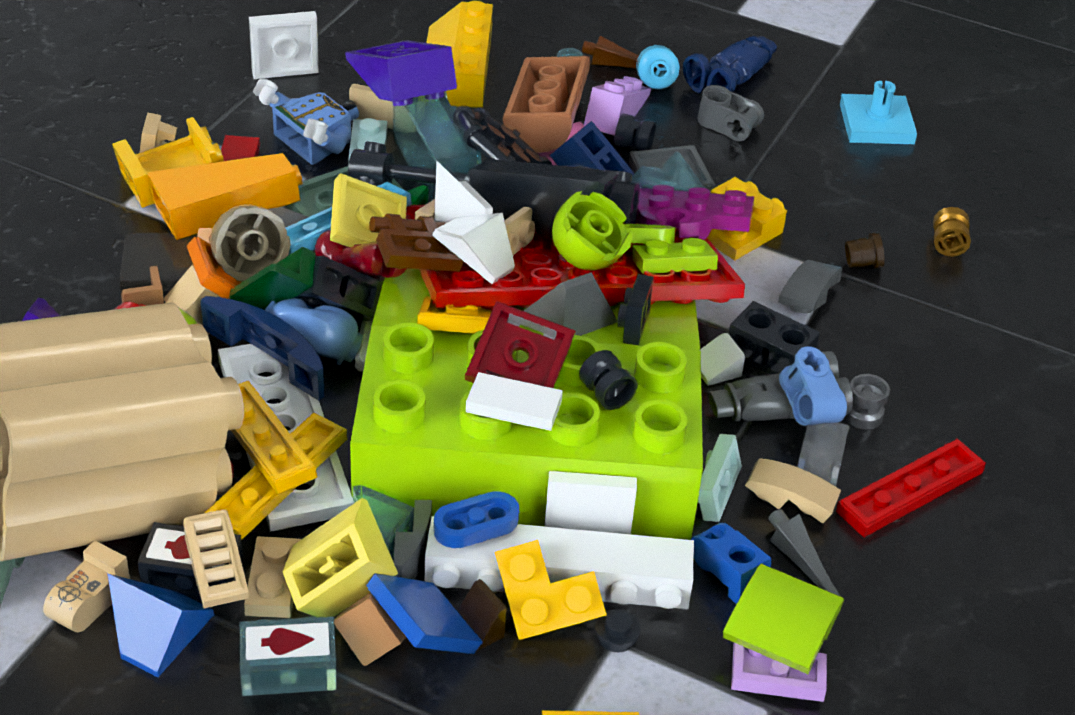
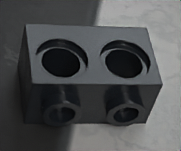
M316 256L312 287L294 298L304 300L306 305L313 308L323 305L338 307L349 313L356 322L370 321L374 319L383 282L325 256Z
M755 301L749 304L730 324L729 335L745 355L744 362L769 375L779 374L785 367L793 365L795 355L801 348L809 346L817 349L820 332Z

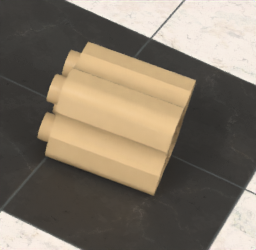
M175 303L0 324V561L90 545L94 540L101 543L148 534L154 522L184 526L183 520L186 517L204 514L216 502L217 495L225 494L231 489L232 468L225 444L228 430L239 429L242 426L244 419L242 393L233 377L220 378L212 366L211 345L205 328L199 323L188 325Z

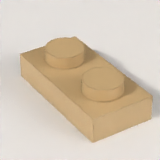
M257 536L248 582L249 598L245 599L244 603L245 616L291 617L293 598L282 571L293 545L301 539Z

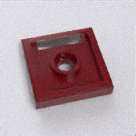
M496 301L465 373V380L474 383L478 372L554 388L576 331ZM522 325V326L528 327V328H530V329L539 331V332L544 333V334H543V336H542V335L537 334V333H534V332H532V331L523 329V328H521V327H519V326ZM517 350H522L527 353L528 360L522 363L516 362L512 354Z

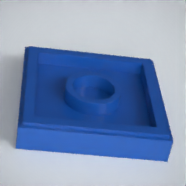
M375 573L366 585L370 593L416 648L474 654L483 642L432 582Z

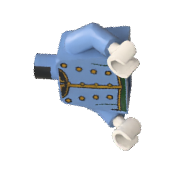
M259 78L253 93L259 96V100L264 105L272 107L275 136L311 165L316 164L332 153L339 154L343 151L351 140V121L359 117V110L352 100L338 104L321 92L290 99L280 92H276L278 87L275 83L265 78Z

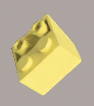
M361 498L294 544L282 571L296 609L326 621L369 594L370 591L366 585L375 573L389 576L398 574L369 503L364 498Z

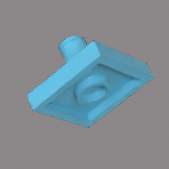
M876 81L873 95H841L840 108L850 143L915 144L917 131L906 96L893 95L896 86L892 82L885 81L884 88L882 89V81Z

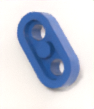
M493 491L444 505L434 515V536L440 544L446 547L463 548L509 534L518 525L519 504L510 494Z

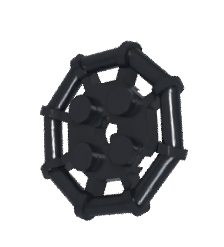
M459 106L455 110L453 120L464 133L463 140L469 147L480 151L487 159L552 165V162L546 156L541 157L519 137V131L516 129L512 131L490 117L486 109L478 107L472 110L468 106Z

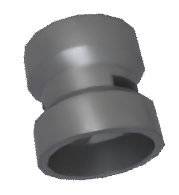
M860 374L855 376L850 383L853 394V406L851 412L845 415V420L850 425L859 429H874L882 423L885 411L884 405L888 401L890 387L883 378L877 375Z

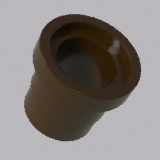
M871 232L868 237L845 241V255L849 268L873 265L874 268L884 267V248L879 232Z

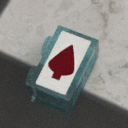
M310 616L281 620L261 619L258 621L240 622L242 696L337 690L334 616Z

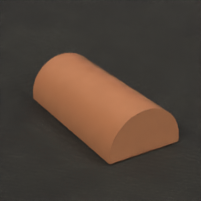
M526 57L503 116L504 126L512 131L514 129L519 131V137L537 153L550 152L559 148L570 135L589 73L590 57Z

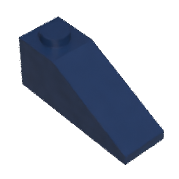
M592 121L549 155L558 166H582L592 169L631 173V182H638L640 188H646Z

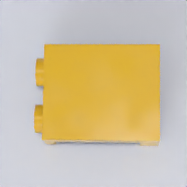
M193 117L186 119L189 129L187 137L135 155L126 139L112 144L121 174L142 208L154 204L147 173L224 161L218 144H212L207 128L205 126L200 128Z

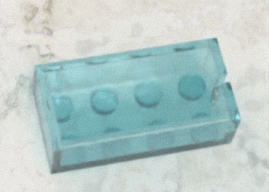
M446 91L443 98L427 100L424 96L413 98V104L393 106V137L408 166L436 169L438 161L447 171L468 173L472 167L474 168L481 163L480 151L469 147L465 143L462 129L454 123L453 114L456 107L450 105ZM417 182L418 186L424 185L428 187V203L434 200L436 184Z

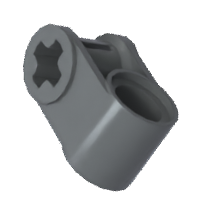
M711 85L704 88L702 92L697 119L699 124L705 128L715 130L735 141H744L750 136L751 129L758 127L763 122L764 111L759 103L733 93L725 87Z

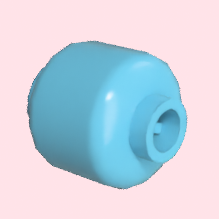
M663 45L649 46L637 58L636 70L638 76L646 86L652 89L660 90L669 87L676 81L679 75L680 65L678 58L669 48Z

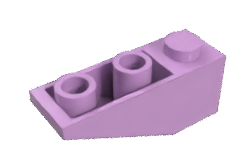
M624 76L623 79H615L614 82L605 81V84L593 87L584 126L592 121L601 132L615 136L620 116L625 113L635 117L649 97L651 88L642 86V80Z

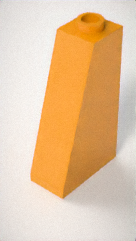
M283 153L147 173L153 202L176 240L197 234L198 228H213L221 214L234 206L252 204L270 209L301 201L298 186H301L303 181L300 170L296 164L291 165Z

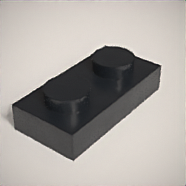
M638 274L633 288H626L624 303L620 304L617 327L624 328L623 343L640 344L650 314L654 276Z

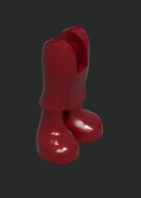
M327 230L318 237L315 245L316 256H325L375 279L380 276L396 278L401 276L407 269L386 267L377 242L355 244L353 247H348L330 241L331 230Z

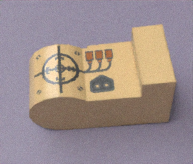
M95 540L83 551L84 561L66 577L65 581L59 582L51 589L43 606L45 616L77 633L84 631L112 605L108 574L130 579L127 557Z

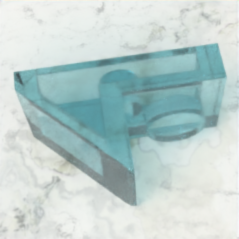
M675 152L667 160L662 170L657 167L642 166L632 176L631 181L638 182L640 188L653 189L655 185H669L674 187L675 191H689L690 188L696 187L705 188L679 152Z

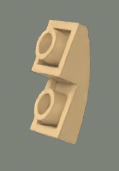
M759 458L755 463L745 484L757 497L769 502L777 509H780L789 500L797 505L802 512L811 515L822 524L833 513L841 492L840 489L808 471L786 463Z

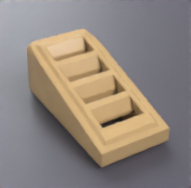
M223 509L186 517L183 520L185 541L203 609L248 599L249 591L228 511ZM225 546L224 548H220V549L210 550V551H206V552H200V551H204V550H209V549H213V548H218V547ZM229 563L228 565H223V566L214 567V568H210V569H204V568H207V567H212V566H216V565H221V564ZM234 578L232 582L210 587L208 585L210 582Z

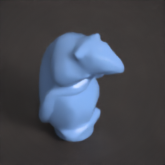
M293 298L280 301L277 304L275 301H271L265 311L282 319L301 333L318 355L336 360L337 365H341L343 360L349 363L352 362L360 348L363 334L358 332L357 322L349 313L338 307L323 305L315 309H309L304 300Z

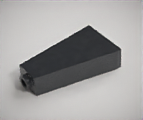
M486 159L476 167H472L464 181L493 207V214L503 213L504 220L524 206L532 208V221L535 223V232L553 239V222L560 207L573 194L582 191L580 195L589 196L592 192H596L611 200L618 173L610 170Z

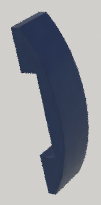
M205 296L200 300L203 327L208 333L231 347L242 339L246 340L288 366L290 384L318 401L325 397L321 360L311 344L291 325L277 316L247 303L212 296Z

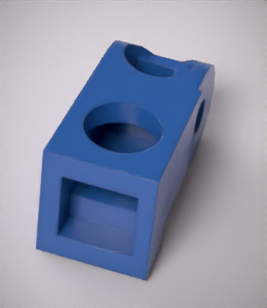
M718 523L691 539L694 540L693 558L703 570L714 574L728 587V597L735 604L738 603L759 565L763 564L771 568V557L738 530L735 531L726 523Z

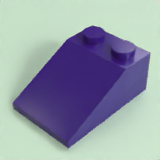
M405 40L345 52L346 60L379 99L391 101L393 106L413 104V98L424 96L427 100L445 97V91L457 89L451 46Z

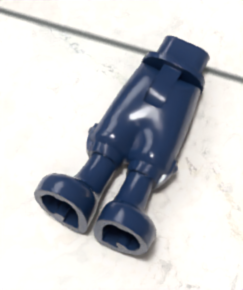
M751 36L725 48L714 55L710 62L703 54H692L683 62L684 78L692 90L697 93L702 92L704 88L711 85H719L734 92L736 85L748 81L752 75L757 73L772 59V54L777 51V45L763 36Z

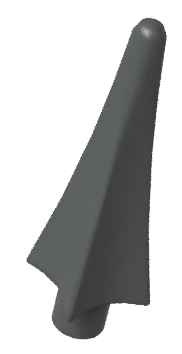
M782 509L771 513L768 519L776 531L770 541L787 555L818 588L840 596L817 555L800 514L789 520Z

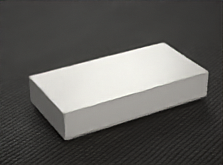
M478 372L466 400V412L551 431L562 402L563 390Z

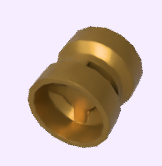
M947 207L938 211L933 220L936 250L945 256L951 257L965 253L971 243L968 214L958 207Z

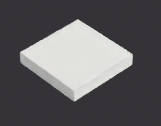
M315 11L249 17L252 74L254 79L319 73L317 16Z
M549 471L544 527L631 535L637 478Z

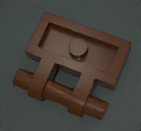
M386 214L384 217L372 216L370 219L369 229L371 232L379 233L376 242L386 267L460 272L464 263L461 258L432 236L435 229L446 224V222L434 221L433 217L419 216L417 220L402 219L399 214Z

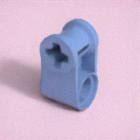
M806 346L801 348L795 355L793 365L785 367L779 374V383L789 400L794 418L800 425L804 426L839 423L846 415L847 401L832 373L828 359L820 350L814 347Z

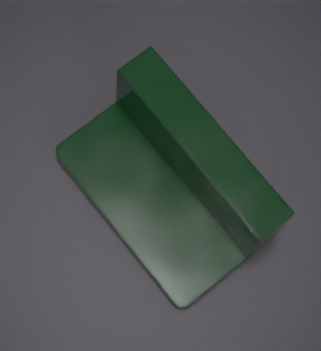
M305 247L299 248L276 264H270L231 289L229 298L265 310L271 301H275L277 304L283 300L293 299L312 287L316 252Z

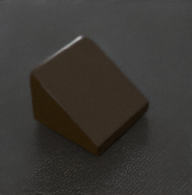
M479 579L473 583L457 611L483 641L477 650H481L504 638L506 606L487 584Z

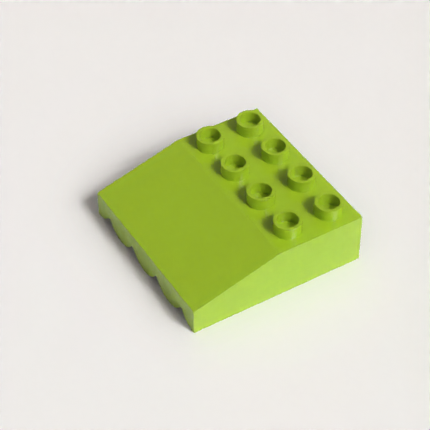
M406 269L401 276L396 278L385 277L371 326L350 441L351 496L354 503L364 498L368 501L373 515L414 518L415 500H432V516H434L437 510L444 505L488 492L500 491L510 494L517 500L519 504L518 524L545 526L549 471L636 477L637 491L631 535L691 540L703 472L701 350L695 300L689 304L655 301L651 305L650 314L639 345L623 343L624 328L617 327V323L582 336L575 335L554 389L563 390L562 402L552 430L549 431L467 413L466 400L473 383L465 380V373L484 330L478 331L475 334L435 331L417 324L418 313L426 296H430L419 269ZM618 302L617 305L610 306L617 320L620 304L624 302ZM519 305L511 306L522 311L527 309L520 307ZM522 325L519 326L523 329L532 331L543 336V333L539 331L530 329ZM517 350L512 354L516 362L522 363L528 360L527 353L522 350ZM602 350L611 351L620 360L622 368L627 369L637 380L638 384L632 399L624 406L614 410L605 409L595 398V391H590L579 377V371L584 361L592 354Z

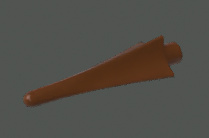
M602 36L599 37L597 44L585 40L582 47V53L593 56L591 65L636 68L639 55L618 46Z

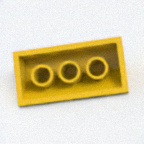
M481 1L460 2L429 26L427 43L452 47L457 89L445 91V97L427 100L424 96L417 97V103L483 108L492 36L493 4H485Z

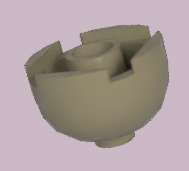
M244 204L234 206L221 214L213 226L210 244L212 255L224 272L237 281L244 282L270 264H276L287 257L291 246L290 237L287 236L286 228L283 225L284 222L279 216L265 207Z

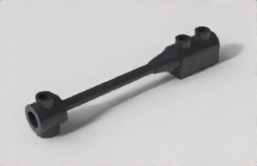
M367 141L365 142L364 150L354 149L350 156L348 176L375 186L385 182L392 183L393 179L436 184V169L396 165L393 154L385 152L386 145ZM448 171L459 182L464 181L467 173ZM613 171L618 173L611 200L625 214L627 220L623 224H636L640 197L639 183L631 182V173Z

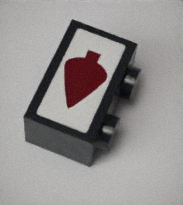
M154 522L138 560L140 582L177 591L191 599L201 600L185 541L184 526ZM234 534L243 567L241 535ZM225 546L218 547V548H213V549H209V550H204V551H200V552H206V551H210V550L220 549V548H224ZM229 563L221 564V565H216V566H212V567H207V568H204V569H210V568H214V567H219V566H223V565H228ZM234 578L210 582L208 585L210 587L232 582Z

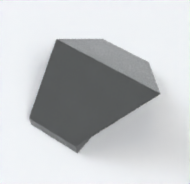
M592 272L560 283L524 310V312L576 331L575 335L580 336L618 321Z

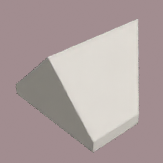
M437 161L434 221L447 223L460 217L493 214V207L466 181L459 182Z
M503 213L455 218L435 229L432 236L491 284L511 273L515 267Z

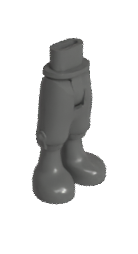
M822 352L828 359L838 386L845 395L847 401L846 414H849L853 406V394L849 380L846 377L839 378L838 361L834 352ZM779 374L759 375L733 383H726L723 390L711 391L708 394L709 403L716 418L731 416L734 421H740L741 418L745 421L795 419L789 400L779 383Z

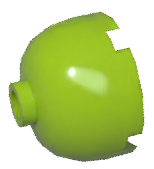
M582 191L576 192L560 207L555 216L552 227L553 242L560 255L568 263L579 269L592 271L607 268L630 248L632 232L630 231L627 234L626 228L623 225L627 218L612 200L602 194L592 192L587 196L580 195Z

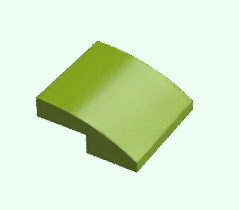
M760 564L736 604L723 630V638L809 674L823 641L828 638L844 598Z

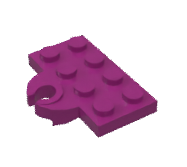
M655 185L653 189L640 188L636 223L672 226L678 229L679 238L694 237L702 240L708 237L712 229L749 232L754 196H746L745 192L738 190H729L725 194L710 193L709 189L699 187L690 188L689 191H675L674 187L669 185Z

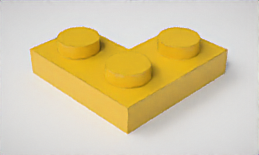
M538 540L495 552L519 640L606 616L594 571L550 583Z

